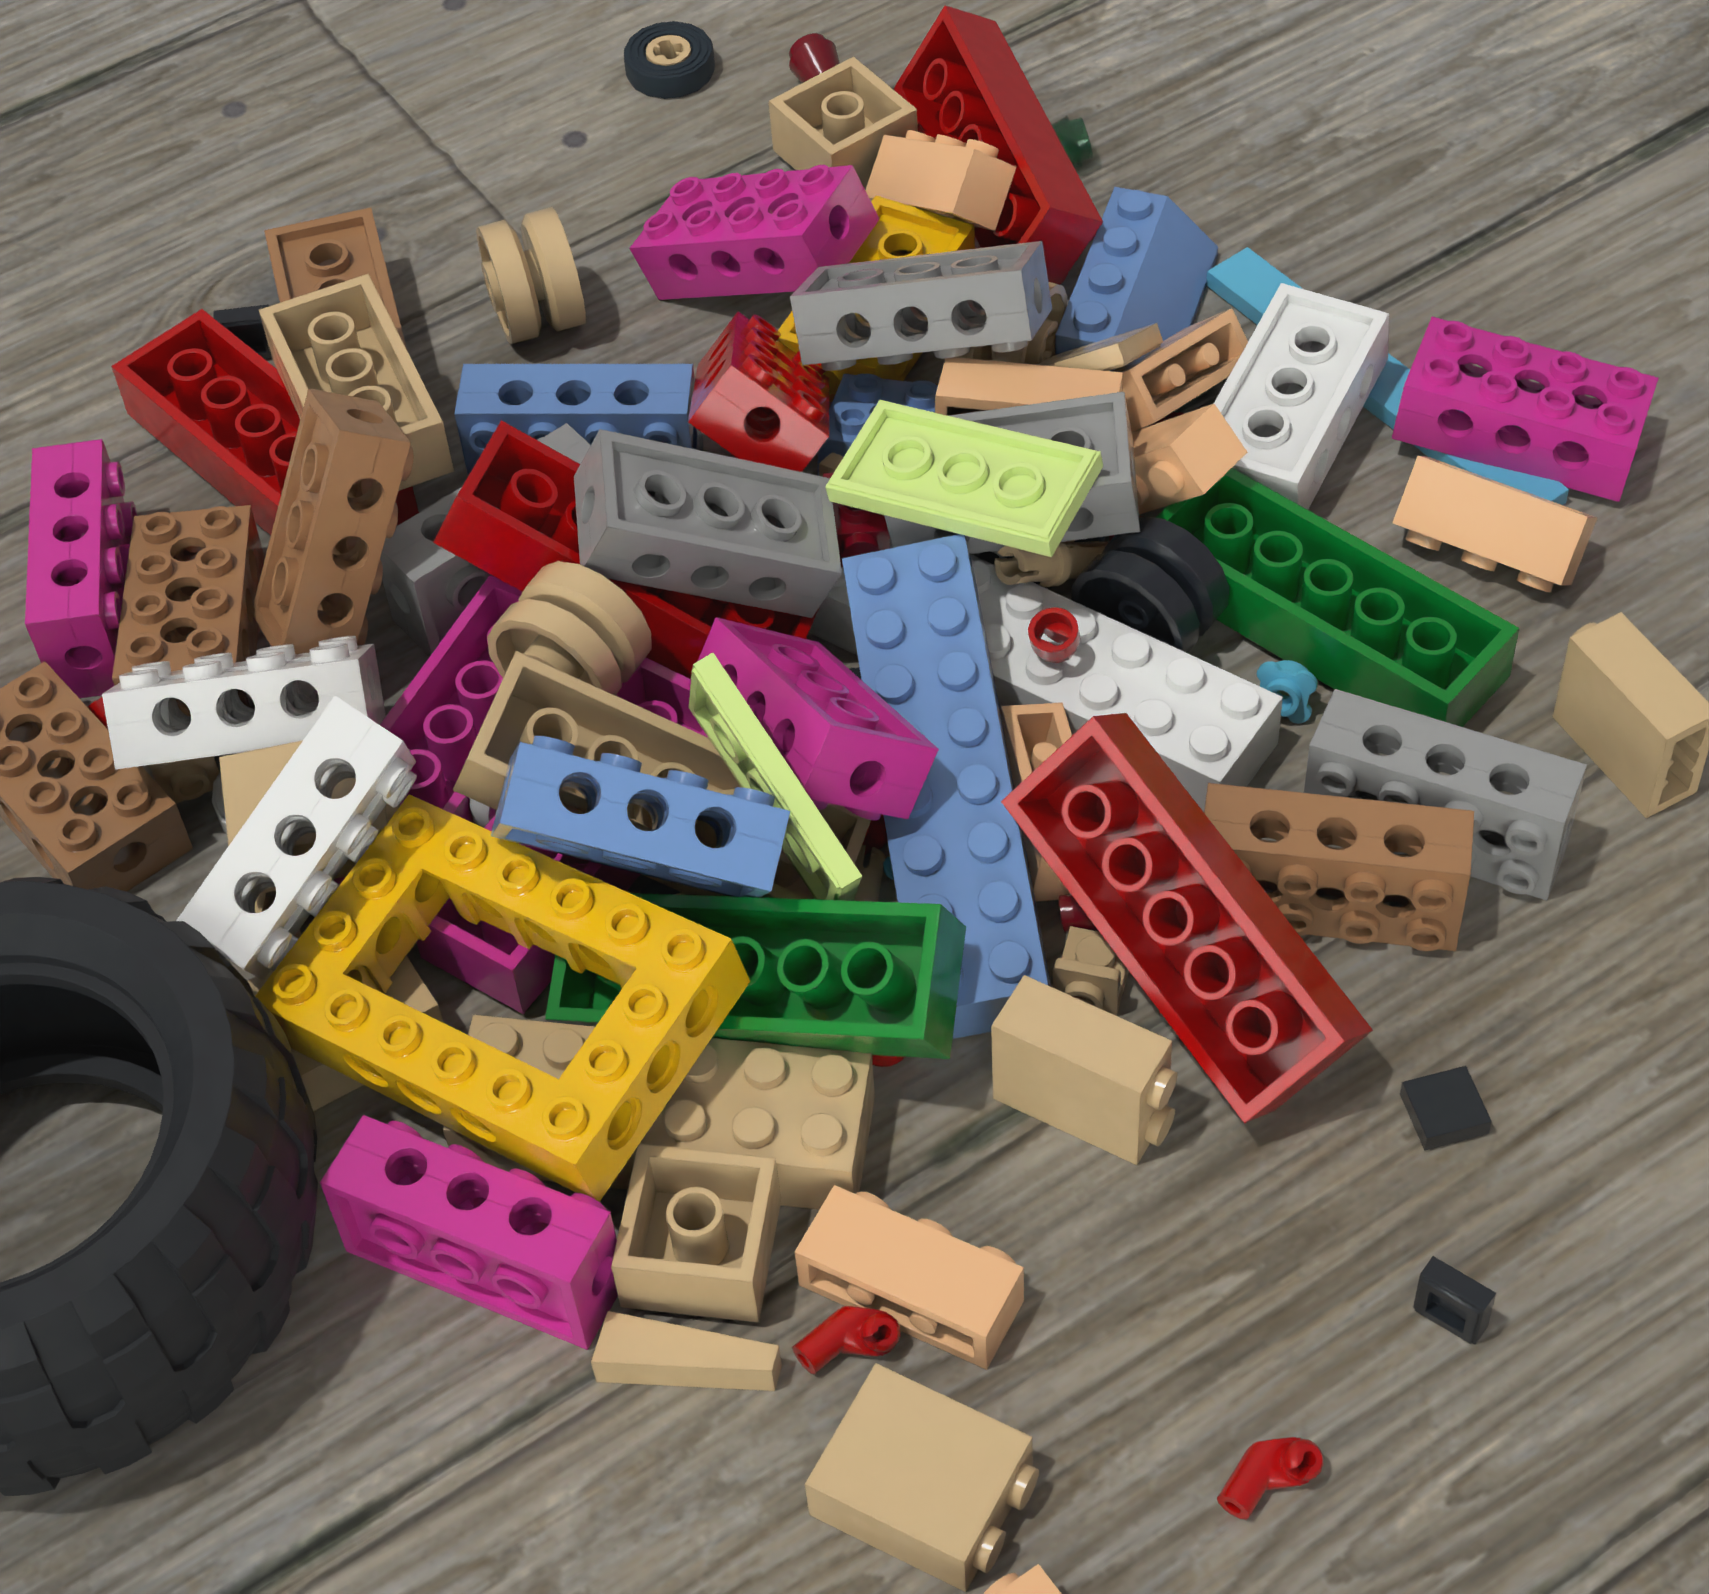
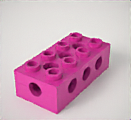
M817 165L810 169L793 171L773 169L766 173L749 175L730 173L723 177L705 179L688 177L679 181L671 188L670 196L657 213L645 222L644 230L629 249L658 300L795 292L818 267L848 264L879 221V217L853 165L837 167Z
M1432 316L1404 384L1391 439L1466 460L1559 481L1567 488L1620 502L1659 378L1640 373L1633 368L1606 364L1584 358L1574 352L1558 351L1525 342L1518 337L1503 336L1470 327L1459 321H1447Z
M103 439L32 448L25 625L40 662L43 663L45 661L78 698L101 696L102 693L114 686L112 675L129 556L130 536L133 518L138 516L134 502L124 501L125 481L119 461L110 462Z
M716 617L698 661L711 653L715 654L817 809H826L828 803L844 806L853 814L869 820H879L881 814L909 819L939 749L821 643Z
M363 1115L320 1181L347 1252L588 1350L604 1322L607 1312L610 1311L618 1297L611 1268L617 1238L611 1212L607 1211L599 1201L582 1193H574L568 1196L545 1187L536 1176L521 1169H511L507 1172L484 1163L476 1153L463 1146L453 1144L446 1148L423 1139L415 1129L402 1122L390 1121L388 1124Z

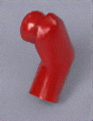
M844 1306L835 1311L797 1342L792 1349L801 1365L808 1372L815 1375L840 1353L873 1357L883 1356L891 1352L899 1342L901 1331L898 1321L887 1312L870 1308Z
M1296 1437L1253 1443L1246 1450L1217 1496V1501L1229 1514L1240 1519H1248L1266 1490L1301 1486L1316 1478L1321 1473L1324 1465L1322 1451L1311 1440Z

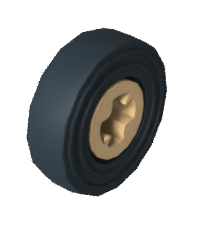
M670 21L647 26L630 37L624 48V63L628 81L635 90L650 97L668 99L694 93L710 81L715 70L711 39L704 30L689 23Z

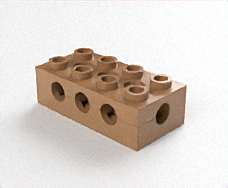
M371 207L264 230L280 303L369 274L406 347Z
M308 388L251 612L271 646L293 644L295 654L309 653L311 648L319 647V641L337 637L356 636L357 646L365 644L368 631V621L365 615L370 595H375L378 592L382 582L383 565L380 557L385 539L391 538L396 530L398 507L395 501L401 481H406L411 474L414 459L410 440L378 401Z
M251 505L217 506L202 510L170 513L156 512L149 515L134 516L112 675L114 686L120 683L119 675L132 672V667L141 664L169 661L171 671L183 670L182 667L185 665L194 664V659L201 656L232 653L233 663L246 661L247 657L256 655L259 625L251 612L265 556ZM238 689V696L241 702L247 707L252 708L249 704L247 693ZM176 699L179 709L185 715L191 717L187 705L183 701Z
M45 661L0 688V817L53 878L61 879L66 885L87 890L106 886L127 892L193 849L176 803L142 766L115 770L108 729ZM54 760V763L48 769L41 772L46 763ZM86 796L80 805L74 807L79 799Z
M1208 783L1205 815L1262 888L1273 890V892L1267 894L1300 936L1314 935L1341 938L1357 944L1377 942L1404 945L1420 951H1434L1437 949L1456 951L1471 875L1474 811ZM1261 838H1271L1275 839L1276 841H1269ZM1328 845H1337L1341 848L1329 847ZM1395 852H1402V853H1406V855H1399V854H1394V853H1395ZM1319 895H1332L1339 899L1326 900L1319 897ZM1384 902H1397L1404 905V907H1391Z

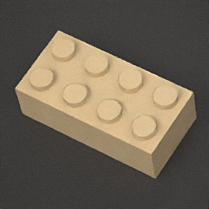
M369 274L259 310L272 359L300 419L308 388L378 401L410 440L413 448L414 459L411 474L406 481H401L399 490L454 472L443 421Z

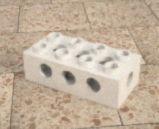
M1281 283L1214 402L1248 452L1232 468L1308 510L1388 360L1389 313Z
M344 636L319 641V647L309 649V653L295 654L294 645L287 644L256 650L257 655L247 657L246 661L233 663L232 653H219L197 657L194 659V664L185 665L182 667L183 670L171 671L169 661L132 667V672L119 675L120 683L102 693L115 770L241 753L302 741L334 696H337L377 724H380L386 715L374 644L357 646L356 636ZM299 680L310 683L316 689L319 701L311 700L302 693ZM238 689L245 691L251 696L255 709L249 708L241 702L238 696ZM176 699L183 701L187 705L191 717L185 715L179 709Z
M334 696L176 921H184L199 931L224 957L245 971L264 980L271 970L274 971L296 943L298 938L295 935L308 916L311 914L316 917L339 887V884L333 880L347 860L350 859L357 863L375 840L379 830L372 825L386 804L393 808L397 807L413 786L417 775L410 770L416 763V760L404 741L337 696ZM347 778H356L355 786L348 795L339 799H331L332 791L340 781ZM316 832V840L313 847L305 854L293 856V848L296 841L304 834ZM276 887V897L273 904L267 910L255 913V902L259 894L268 888Z

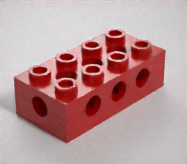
M738 311L697 366L688 423L738 459L802 472L829 438V377L824 374L826 370L822 369L821 363L802 365L800 350L795 353L778 341L781 334L768 321L756 314H753L748 319Z

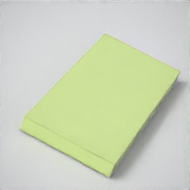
M879 400L825 488L830 502L1052 557L1101 472L1103 461L1101 451Z
M711 653L693 664L691 674L689 709L742 788L771 794L775 797L773 807L790 811L782 850L816 900L854 901L862 878L861 873L715 654Z

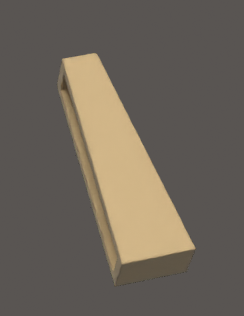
M611 1311L607 1312L591 1360L596 1382L775 1391L782 1368L779 1345Z

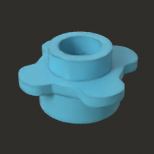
M1268 661L1261 664L1257 670L1260 687L1283 697L1281 716H1287L1291 722L1297 724L1306 722L1312 714V708L1308 702L1311 693L1315 692L1318 686L1316 677L1307 668L1295 661ZM1279 690L1287 692L1289 696L1282 695Z

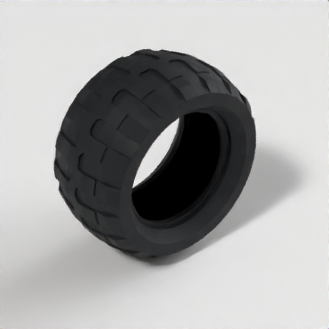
M46 877L13 878L0 882V1095L16 1089L41 1084H97L119 1089L144 1099L162 1111V1120L156 1145L142 1177L112 1217L90 1237L54 1261L24 1275L0 1282V1492L4 1496L32 1495L55 1490L61 1478L83 1474L97 1468H101L106 1475L127 1467L153 1453L149 1446L150 1444L170 1434L187 1420L197 1424L214 1411L234 1391L231 1380L238 1374L251 1354L266 1352L280 1333L290 1312L288 1300L292 1292V1281L297 1273L307 1268L313 1247L318 1181L314 1173V1162H316L317 1152L315 1115L287 1036L275 1016L254 996L248 981L199 931L184 921H166L162 916L153 911L147 900L129 892L106 886L87 890L66 885L61 879Z

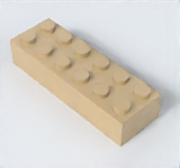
M515 651L453 791L497 810L510 757L520 742L533 744L534 736H546L571 743L575 746L574 756L593 761H600L602 753L629 757L642 763L640 773L660 778H667L669 770L699 775L709 780L707 790L726 795H733L735 788L741 786L708 737ZM570 787L559 789L560 801L567 810L576 814L587 813V802L581 792ZM828 803L826 809L818 810L855 864L871 820L853 814L844 806ZM628 804L627 814L631 823L640 830L651 831L652 818L649 812L640 805ZM696 820L695 833L699 841L707 847L715 848L717 837L714 829L708 823ZM781 849L772 891L759 898L815 899ZM643 875L686 895L727 896Z
M473 1015L468 1035L559 1079L595 1027ZM711 1038L640 1144L775 1157L781 1192L780 1206L820 1210L834 1185L854 1194L860 1191L875 1100L872 1054ZM446 1126L443 1128L448 1147L453 1144L460 1145L476 1153L484 1163L507 1172L511 1169H521L536 1176L540 1181L554 1182ZM637 1148L610 1188L628 1190Z

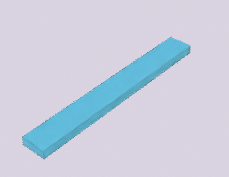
M1248 247L1208 270L1206 277V286L1256 325L1260 322L1281 283L1301 288ZM1388 353V360L1363 407L1394 429L1403 387L1410 369ZM1414 445L1428 457L1558 504H1566L1569 489L1559 481L1474 462Z

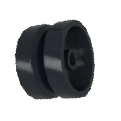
M1147 516L1139 517L1140 532L1115 535L1104 548L1102 554H1098L1072 584L1071 600L1188 653L1197 643L1199 637L1204 635L1227 608L1230 590L1223 568L1210 550L1190 532L1165 519Z

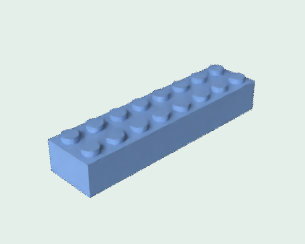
M956 534L842 558L861 680L939 749L909 819L884 815L897 901L901 903L942 904L966 926L953 1039L991 1032V1025L1024 975L1051 987L1023 832L1001 803L1014 790L1013 778L975 573L965 535Z

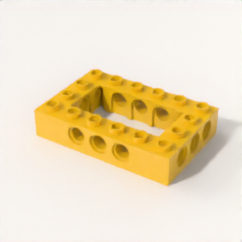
M409 794L255 997L275 1016L285 1032L292 1049L576 1193L588 1195L600 1202L750 983L731 938L519 843L491 837L492 831ZM449 897L459 914L467 921L478 925L480 920L514 935L517 943L527 949H530L532 945H536L566 959L570 968L582 974L587 969L621 985L622 990L559 1079L383 994L386 993L393 983L390 979L391 975L417 940L424 941L430 934L429 924Z

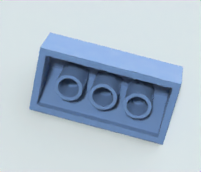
M1114 187L1102 217L1103 223L1093 239L1057 330L1055 355L1155 323L1158 324L1163 341L1184 328L1193 325L1207 287V271L1214 267L1218 256V246L1168 196Z

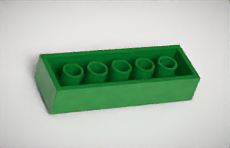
M1231 468L1204 495L1168 505L1155 517L1165 519L1190 532L1210 550L1223 568L1230 588L1229 603L1227 608L1216 619L1217 621L1280 658L1300 663L1316 679L1333 689L1463 727L1511 675L1519 627L1234 468Z
M630 893L732 939L750 979V983L712 1038L871 1053L872 1055L950 1059L966 926L942 904ZM555 955L545 1020L553 1023L596 1027L622 990V987L587 969L582 974L570 968L566 959Z

